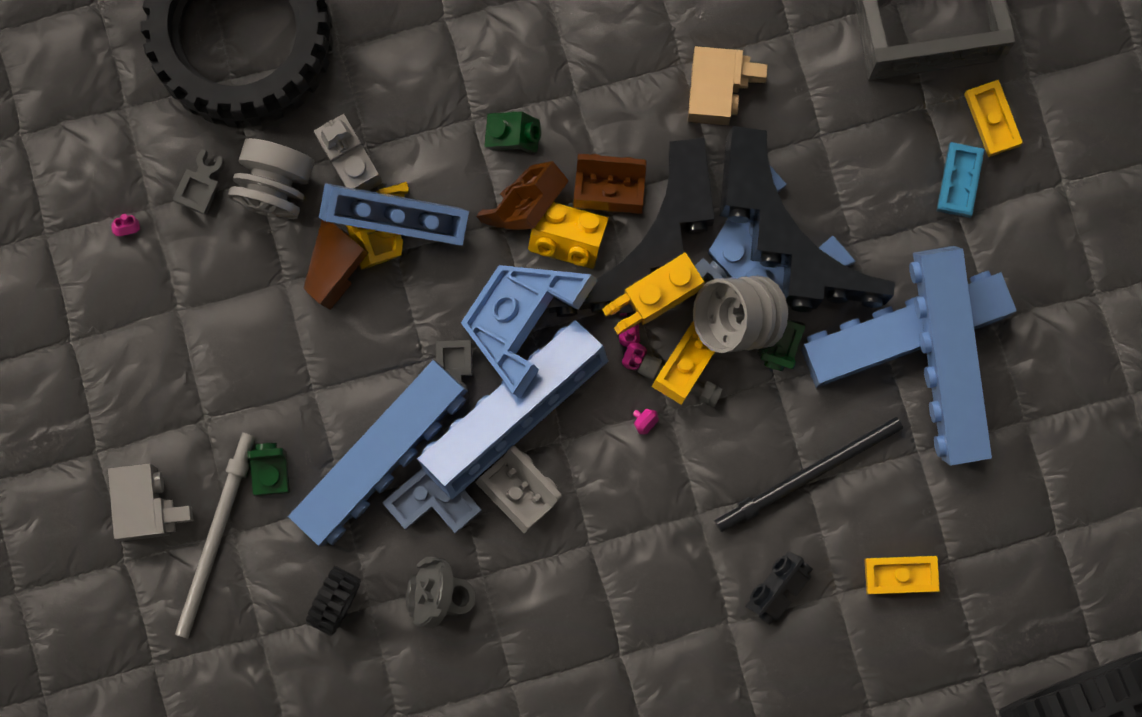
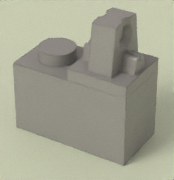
M344 114L314 130L321 147L345 187L370 191L382 184L376 168Z
M142 464L108 468L115 540L129 541L170 536L171 532H176L175 524L194 522L193 507H174L173 500H164L159 497V493L164 492V479L162 472H157L156 466Z

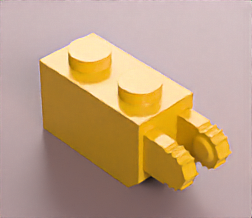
M685 252L626 288L625 294L607 304L602 310L606 316L613 315L630 303L635 314L621 320L614 327L617 334H622L640 322L643 325L649 323L693 296L704 286V280Z

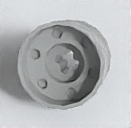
M245 139L239 163L252 172L251 174H234L233 181L242 187H230L228 198L243 205L246 209L261 215L274 218L298 219L300 208L290 202H303L304 195L295 188H292L291 185H306L309 183L315 160L304 153L277 143L260 139Z
M756 275L740 278H717L706 282L698 291L694 301L693 321L696 333L702 343L711 351L730 353L774 346L782 338L787 326L788 307L786 298L779 285L769 277Z

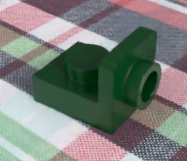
M262 443L256 445V450L247 451V456L251 463L254 496L290 493L286 450L277 448V443Z

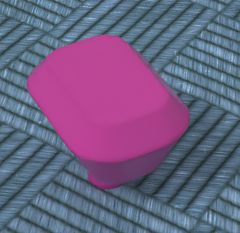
M122 214L120 218H116L112 222L111 228L116 236H124L137 233L140 229V224L133 215L127 216Z
M639 324L619 334L621 345L628 347L631 343L640 342Z
M639 343L629 344L622 359L623 366L630 370H638L647 353L645 346Z
M645 409L643 413L635 410L633 416L637 418L634 425L639 434H647L659 420L658 413L655 410Z

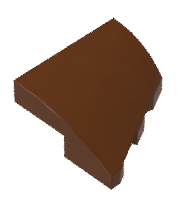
M554 161L531 165L514 183L500 193L503 200L498 207L490 210L482 209L476 217L481 223L494 227L515 230L533 229L569 180Z
M321 220L303 287L304 290L319 304L331 310L352 284L348 278L369 252L335 223Z

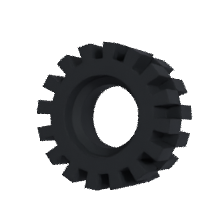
M334 566L329 572L328 577L324 580L317 597L312 603V607L309 609L306 624L329 636L335 634L348 609H350L353 599L356 597L361 578Z

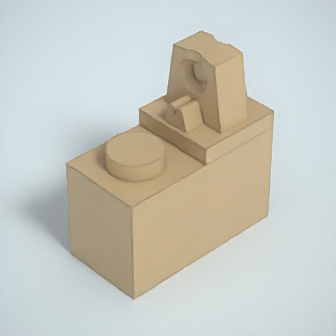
M695 46L688 122L729 125L731 115H737L739 95L733 94V92L738 93L739 88H748V82L765 83L767 80L768 64L750 62V56H744L743 50Z

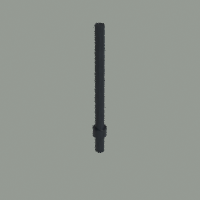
M897 417L889 420L752 499L750 496L737 503V508L714 520L720 532H723L744 519L747 522L760 515L759 511L902 430L903 426Z

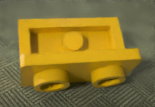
M553 202L535 228L531 230L528 250L542 256L593 269L609 217Z

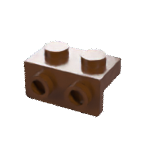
M578 154L573 208L642 214L647 161L632 157Z

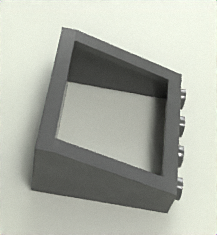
M854 0L868 81L1000 62L1004 60L1015 43L1013 27L1005 0H985L991 32L890 47L887 45L877 0Z

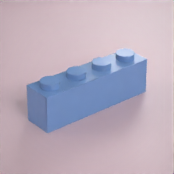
M325 183L319 218L326 222L463 246L469 211L459 207Z

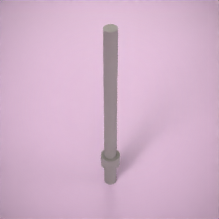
M242 432L234 458L229 459L225 471L228 472V476L175 632L177 636L189 638L242 477L246 478L250 464H247V451H251L255 436Z

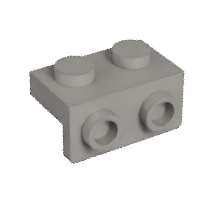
M512 446L498 462L476 481V484L523 533H526L547 514L562 497L556 484L550 478L544 477L533 465L531 458L526 453L519 451L516 446Z

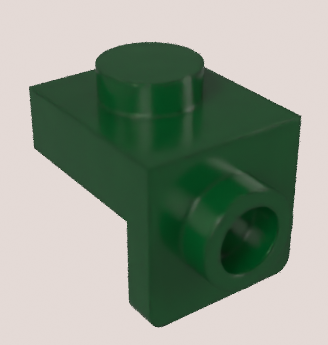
M522 111L487 114L485 148L490 150L522 149L528 153H537L538 142L541 138L539 119Z
M788 318L782 338L774 346L758 350L760 359L765 360V366L778 371H784L785 367L794 369L796 364L794 358L805 329L804 323Z

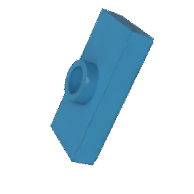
M950 142L936 211L972 217L985 149Z

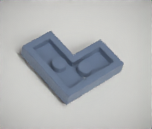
M423 468L382 502L405 530L410 528L433 508L456 534L482 512L465 490L461 491L451 500L424 472Z

